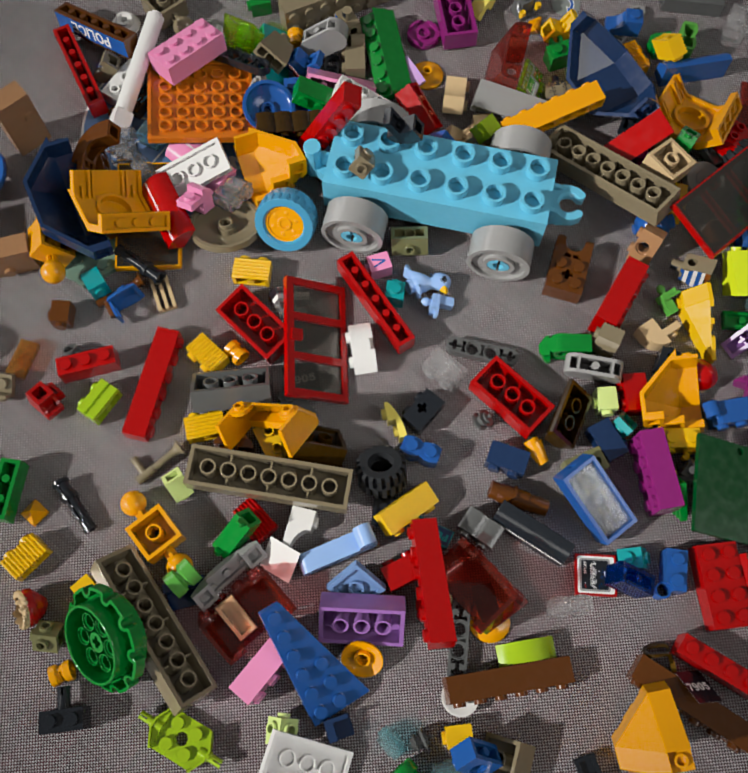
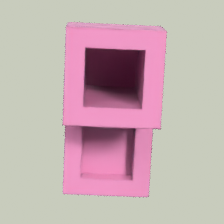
M194 182L188 183V191L176 200L178 207L190 212L197 211L204 215L215 206L213 191Z

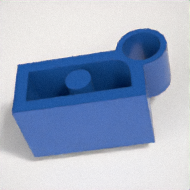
M747 396L722 401L711 400L702 404L709 430L717 429V431H724L731 426H736V428L748 426Z
M666 548L660 551L659 583L654 584L650 589L651 596L654 599L663 600L671 594L680 595L687 592L688 550ZM658 586L663 588L664 596L658 594Z

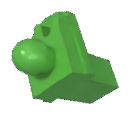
M658 285L656 291L660 296L655 300L665 315L669 317L679 311L672 297L681 291L677 290L676 287L666 291L664 285Z

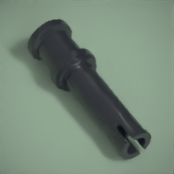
M119 244L114 249L115 255L138 269L143 277L153 280L155 285H160L166 278V271L158 269L152 262L144 261L123 247V245Z
M65 476L56 480L52 484V488L56 489L61 496V502L67 504L84 533L88 534L95 530L97 526L79 501L78 492L70 485L69 478Z

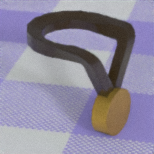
M666 642L650 643L642 648L643 654L649 658L668 656L671 672L676 674L675 662L672 659ZM663 647L667 651L657 654L648 653L651 649Z

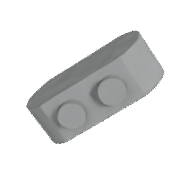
M329 17L304 30L301 48L308 55L321 50L325 54L324 57L340 51L347 45L348 25L340 18Z
M572 352L566 354L563 374L574 378L618 384L622 380L624 362L618 359Z

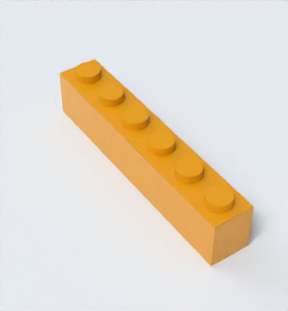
M597 80L591 83L586 82L577 89L572 88L561 96L556 95L545 103L540 102L529 110L524 109L515 116L505 117L500 122L501 127L526 125L545 132L602 107L606 96Z

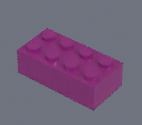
M433 0L443 50L476 46L478 29L471 0Z
M660 427L639 431L629 441L628 449L634 459V472L638 474L639 491L644 496V509L648 512L649 517L671 514L685 506L664 429Z

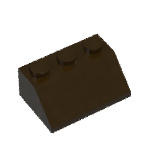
M569 379L564 387L544 438L554 448L574 450L593 400L574 379Z
M318 425L293 458L288 457L285 447L281 443L283 458L335 467L342 466L348 451L339 429Z

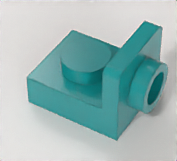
M625 411L613 420L618 429L617 432L623 438L626 435L628 436L638 425Z

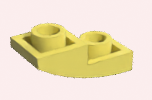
M474 0L472 7L475 20L480 22L486 10H491L496 0Z
M384 402V407L381 409L382 420H386L387 426L395 425L392 426L394 437H398L399 443H401L407 435L404 424L396 410L388 402Z

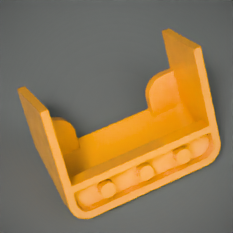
M239 401L233 405L215 427L225 448L230 450L236 446L251 427L279 429L278 433L288 457L293 458L317 427L319 420L316 413L297 405Z

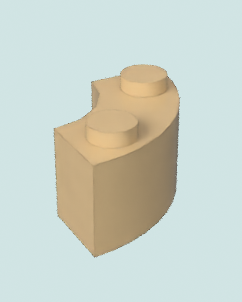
M447 75L442 113L462 115L463 111L467 110L468 101L465 100V92H469L470 87L467 77Z

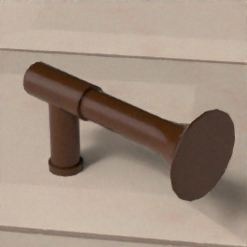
M138 271L136 278L128 283H135L137 287L144 286L148 288ZM110 292L96 300V304L99 308L105 305L110 318L114 319L116 317L107 302V297L113 293Z

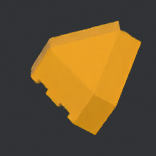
M248 127L249 132L234 136L235 145L233 147L249 196L253 204L258 208L264 196L270 191L283 187L294 188V183L300 177L303 178L307 174V160L296 141Z
M675 349L639 392L643 427L650 428L652 425H656L658 428H700V432H704L705 423L704 419H702L697 374L698 354L687 352L676 356Z
M665 680L642 685L633 704L631 703L619 727L611 736L620 769L642 773H680L695 770L691 746L669 686Z

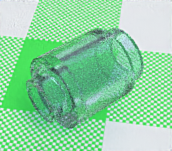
M386 725L377 732L379 737L376 741L386 755L394 761L407 751L405 741L393 726L389 728Z

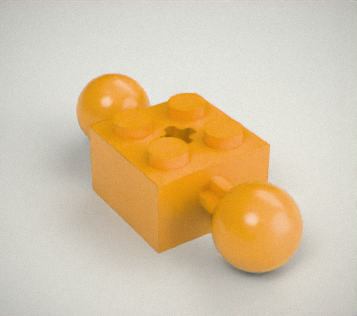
M36 217V220L28 228L29 255L31 258L45 262L40 270L42 278L47 283L58 284L66 276L65 268L76 257L75 250L44 235Z
M136 490L125 493L120 501L121 509L126 515L137 518L125 530L147 561L154 565L165 556L168 560L167 572H176V565L184 558L193 566V561L187 554L178 553L175 550L177 546L186 540V537L166 510L158 503L147 512L145 509L147 500L143 493ZM158 531L159 535L155 538L154 532Z

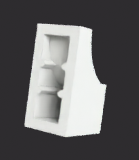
M293 505L282 543L292 548L300 536L307 533L312 534L313 529L317 530L320 519L317 517V512Z

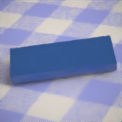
M723 53L682 59L676 62H662L656 67L654 75L658 87L666 86L672 76L680 73L683 83L720 78L724 76L733 58L730 54Z

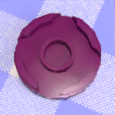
M417 20L409 26L407 39L414 48L429 50L438 44L440 30L432 21Z

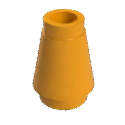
M537 436L523 443L526 447L524 449L531 452L530 456L538 466L549 461L542 440H539Z

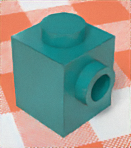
M97 267L80 275L95 301L112 292Z
M398 279L387 280L385 296L393 307L403 308L406 282Z

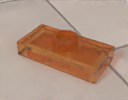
M21 338L5 372L15 373V377L25 380L41 346L38 343Z

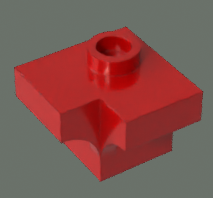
M39 381L25 393L29 403L49 421L65 409L60 401L66 396L52 382L45 385L42 381Z

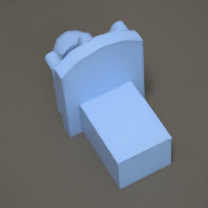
M433 293L430 299L428 297L422 298L421 304L429 306L428 315L436 319L439 308L451 311L454 306V298Z

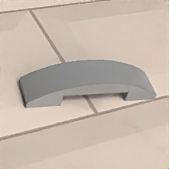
M257 541L241 547L221 561L205 576L192 593L191 598L204 612L220 598L217 594L246 568H255L268 555Z

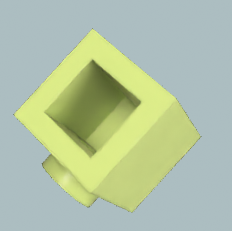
M616 386L596 387L592 393L593 400L591 403L592 409H595V415H602V417L613 416L619 409Z
M179 467L161 477L165 487L176 503L186 500L194 493L193 489L187 488L183 484L184 475Z

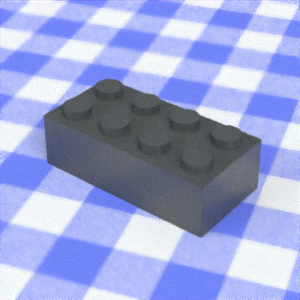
M270 366L193 373L189 392L193 413H207L217 410L227 411L239 401L272 403Z

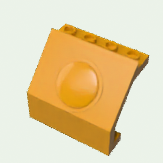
M680 73L672 76L658 99L660 110L674 130V133L669 137L676 139L680 131L685 126H688L701 134L693 146L696 150L723 145L743 107L738 92L731 93L726 103L720 106L713 105L689 94L685 89Z
M69 170L70 189L67 190L88 231L110 234L170 230V211H151L142 195L141 170Z

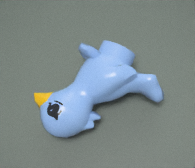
M408 264L404 266L403 277L407 279L404 281L406 282L405 289L408 294L415 293V297L420 300L422 293L429 290L440 291L447 295L451 279L445 273H430L431 277L423 273L412 271Z

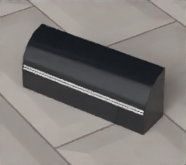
M506 500L502 502L492 518L493 521L505 529V533L558 567L566 561L576 546Z

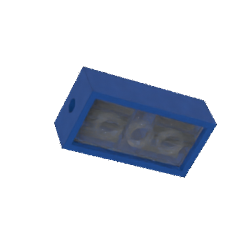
M581 454L552 477L596 542L608 546L638 521L594 455Z

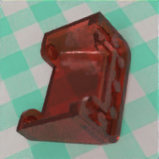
M462 537L443 556L449 593L472 617L471 619L474 622L472 627L479 634L490 633L529 602L505 575L466 538Z

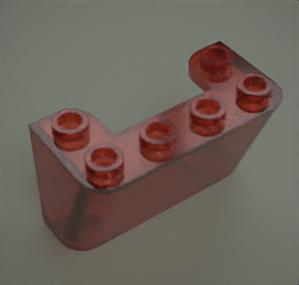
M516 22L512 25L491 52L485 80L515 90L517 89L522 65H518V63L524 60L532 24ZM514 69L516 74L510 75L507 73V70Z
M256 566L247 572L248 576L243 580L238 579L231 585L232 589L226 594L224 592L219 595L220 598L210 608H207L204 612L201 610L198 613V628L230 666L247 653L246 646L266 630L258 614L259 611L276 601L290 614L297 609L263 566ZM231 594L258 627L242 641L239 640L215 610V607Z

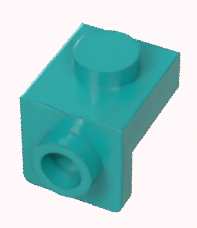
M645 548L617 549L619 570L649 569L648 564L651 563V558Z

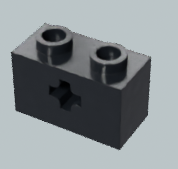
M428 388L424 392L420 391L414 398L415 402L411 406L407 405L401 413L403 415L402 422L419 436L442 411L445 402ZM423 408L425 409V412H418V410H422Z

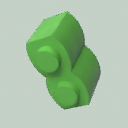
M684 21L679 31L682 34L681 37H683L682 40H684L685 47H687L686 50H688L682 59H689L696 46V35L699 28L695 22Z

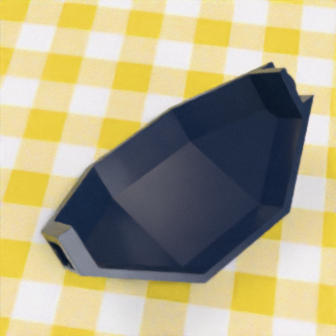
M582 11L570 24L566 80L574 89L581 87L586 82L591 83L597 80L606 99L602 107L590 111V114L603 118L642 120L659 109L660 105L654 84L629 50L592 14Z
M46 136L22 180L43 234L95 260L113 255L111 243L106 235L87 230L67 190L70 189L69 170H76L77 164L72 162L73 151L68 137L58 138L49 142Z

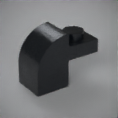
M392 107L385 109L383 126L388 130L387 138L399 144H412L423 140L424 123L415 114L401 118Z

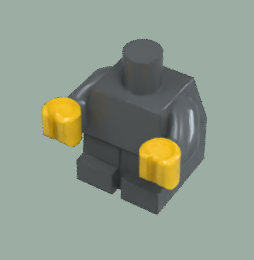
M515 0L512 4L511 12L519 22H522L526 18L533 16V8L535 10L540 9L542 3L537 0Z
M685 452L680 459L686 463L682 462L675 471L677 476L687 483V489H689L694 483L695 460L690 457L689 453Z

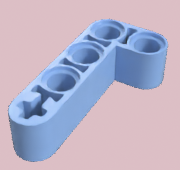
M366 522L353 528L351 533L303 552L298 559L303 576L311 575L377 546V539L370 523Z

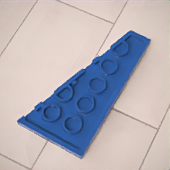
M276 601L258 612L315 727L370 691L279 602Z

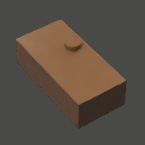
M16 80L0 89V126L14 147L22 156H25L43 144L46 136L48 140L52 136L28 94Z
M25 232L0 238V278L13 277L16 274L41 268L40 261L31 258L29 255L28 236Z

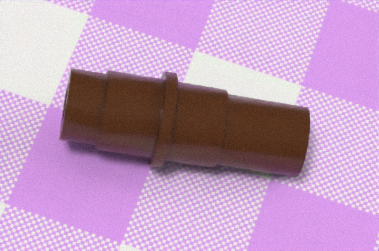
M492 480L487 492V497L494 499L496 502L502 503L506 500L522 511L542 517L546 516L550 505V500L519 489L517 485L511 486Z

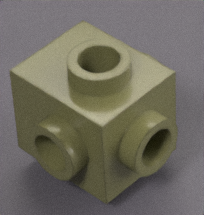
M39 620L29 636L30 641H32L33 651L58 654L66 640L65 623Z

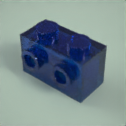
M616 561V563L607 565L604 585L634 599L654 596L655 576L626 561Z

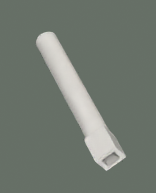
M157 10L148 11L116 106L112 109L109 120L121 127V136L128 134L134 117L133 110L150 63L147 53L155 48L164 22V17Z

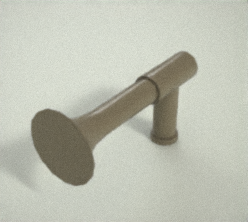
M174 439V446L168 453L147 469L140 462L138 456L130 460L140 473L135 478L140 485L179 454L187 455L177 440Z

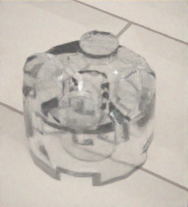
M121 127L120 144L106 148V152L111 155L112 164L136 163L139 161L140 148H137L135 139H138V135L134 127Z

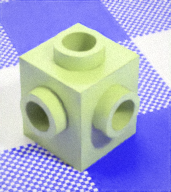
M278 712L277 716H268L265 744H268L273 729L297 735L299 719L290 718V713Z

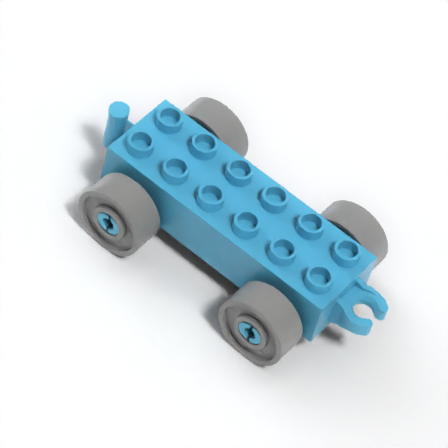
M369 98L361 100L360 109L338 135L334 136L330 152L322 151L320 143L314 138L306 140L303 144V151L307 160V173L312 177L322 180L324 205L327 206L321 234L330 244L345 251H353L354 253L378 251L383 244L388 218L471 233L467 256L468 267L474 273L487 279L516 281L525 278L530 273L534 246L539 247L548 224L572 226L579 223L583 215L581 210L566 212L561 209L559 204L561 200L570 199L576 205H581L586 194L578 187L567 184L561 185L555 182L558 160L550 158L551 140L544 132L531 126L509 125L498 129L491 138L490 147L423 135V140L419 142L399 144L387 138L388 130L383 126L384 112L386 108L392 107L401 118L409 114L394 102L380 98ZM359 145L370 149L375 157V167L364 179L349 171L350 164L355 160V150Z

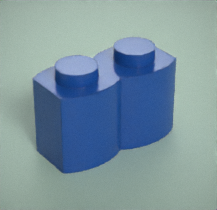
M411 435L404 437L400 447V453L404 454L406 460L418 461L427 468H436L442 452L438 445L430 442L423 443L421 439Z

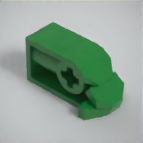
M558 333L551 337L546 335L539 344V353L546 364H549L551 359L565 360L567 353L577 352L591 355L592 334Z

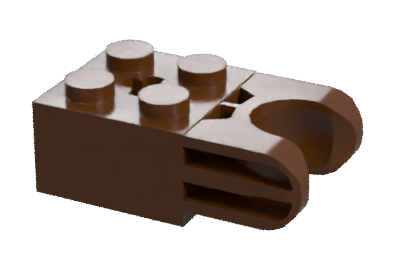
M558 234L541 295L577 304L583 292L594 243L586 241L584 248L576 252L567 247V236Z

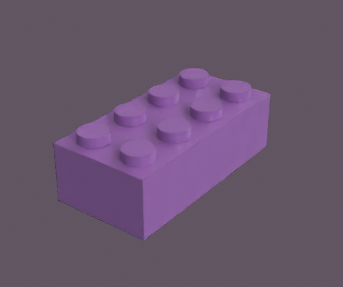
M321 592L318 641L341 644L366 641L379 646L403 647L406 613L405 596Z

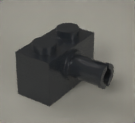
M71 685L57 687V707L55 710L39 712V735L91 729L90 706H71Z

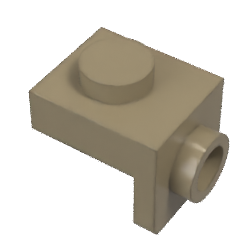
M359 145L355 150V160L350 164L349 171L364 179L375 167V157L370 149Z

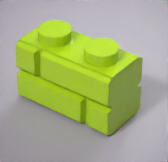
M101 378L98 382L96 381L92 384L89 394L79 400L76 409L92 422L100 425L123 394Z

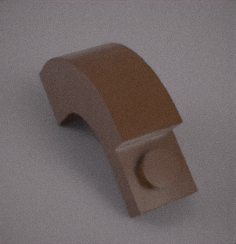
M109 119L91 126L79 139L73 152L72 162L77 164L76 170H95L99 155L106 148L120 144L121 127Z

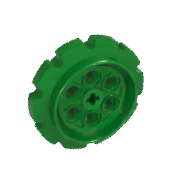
M90 584L78 589L73 595L74 601L69 604L64 626L65 639L71 658L80 673L88 681L111 693L115 691L123 693L139 683L138 678L144 673L147 656V637L142 620L134 606L124 596L113 592L112 588L104 584Z

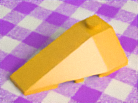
M706 282L682 291L675 299V304L679 309L678 315L701 359L713 364L716 361L715 336L711 335L713 324H715V318H711L710 306H714L711 282Z

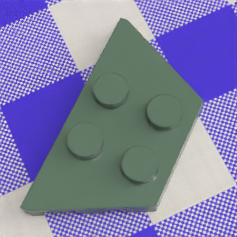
M107 237L114 252L116 238L111 240ZM76 252V257L65 268V277L85 289L86 286L80 275L94 267L98 268L104 278L115 273V254L95 260L80 252Z

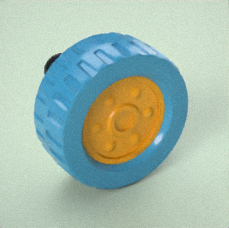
M283 187L276 188L264 196L256 210L254 222L259 236L266 244L281 251H296L305 247L312 239L318 224V213L313 201L306 194L294 188Z

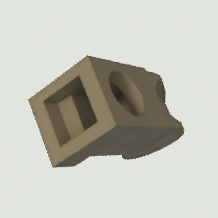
M105 50L101 62L97 63L94 78L98 82L107 83L118 72L121 58Z

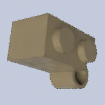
M351 34V46H346L341 50L342 59H345V62H342V73L365 80V34Z

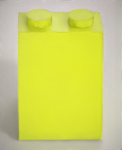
M730 247V251H723L722 296H748V250H742V247Z

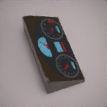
M144 87L139 93L133 110L134 117L139 120L147 112V87Z

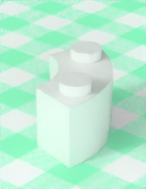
M370 323L349 325L348 332L345 333L346 344H350L352 357H349L350 369L354 368L355 375L378 372Z

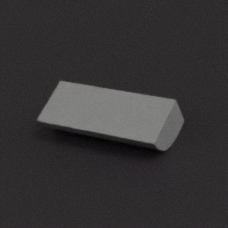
M481 78L470 110L481 114L493 113L496 119L503 120L505 117L515 116L521 110H529L540 102L545 103L547 100Z

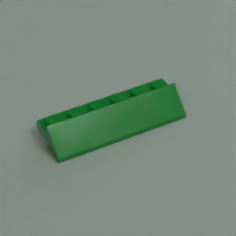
M372 7L373 12L361 17L360 23L363 34H365V44L376 92L384 98L391 100L395 98L397 92L412 82L394 11Z

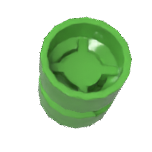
M186 558L176 565V572L170 571L162 577L165 584L178 598L187 593L189 590L188 585L195 586L203 578Z

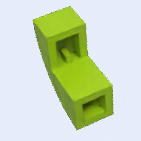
M552 636L495 646L499 668L557 657Z

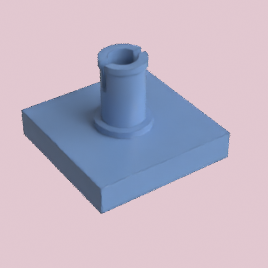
M355 560L328 582L326 589L337 593L380 595L386 590V584L358 560Z

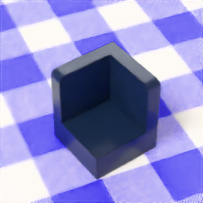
M349 713L323 722L330 744L352 736L355 733Z

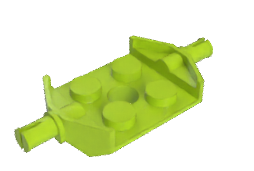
M167 709L158 716H152L145 710L140 713L142 715H139L138 719L144 721L149 726L148 748L154 749L187 770V773L204 762H209L218 769L221 767L224 760L214 755L212 751L214 741L213 730L184 712L175 717L170 709ZM181 732L186 733L188 736V741L185 745H179L177 742V736Z

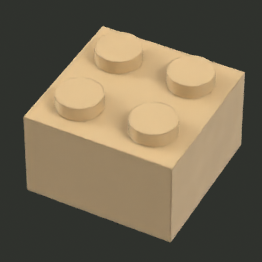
M671 137L649 152L640 164V167L674 185L684 178L697 162Z

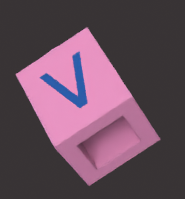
M387 251L367 256L366 264H364V268L373 280L392 275L393 266Z

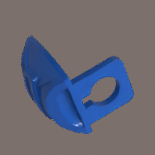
M131 283L117 288V291L107 297V302L115 317L123 324L125 321L120 311L144 298L145 294L135 283Z

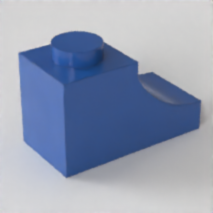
M626 8V11L619 15L606 16L605 28L612 35L638 37L643 25V10Z

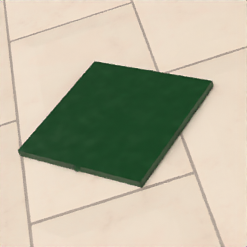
M698 433L696 436L691 531L728 541H736V543L748 546V447Z

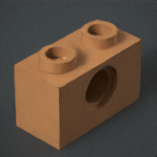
M647 223L645 228L641 226L636 234L639 238L636 242L632 241L627 249L629 254L626 258L631 256L648 265L668 232ZM642 242L647 243L649 247L643 246Z

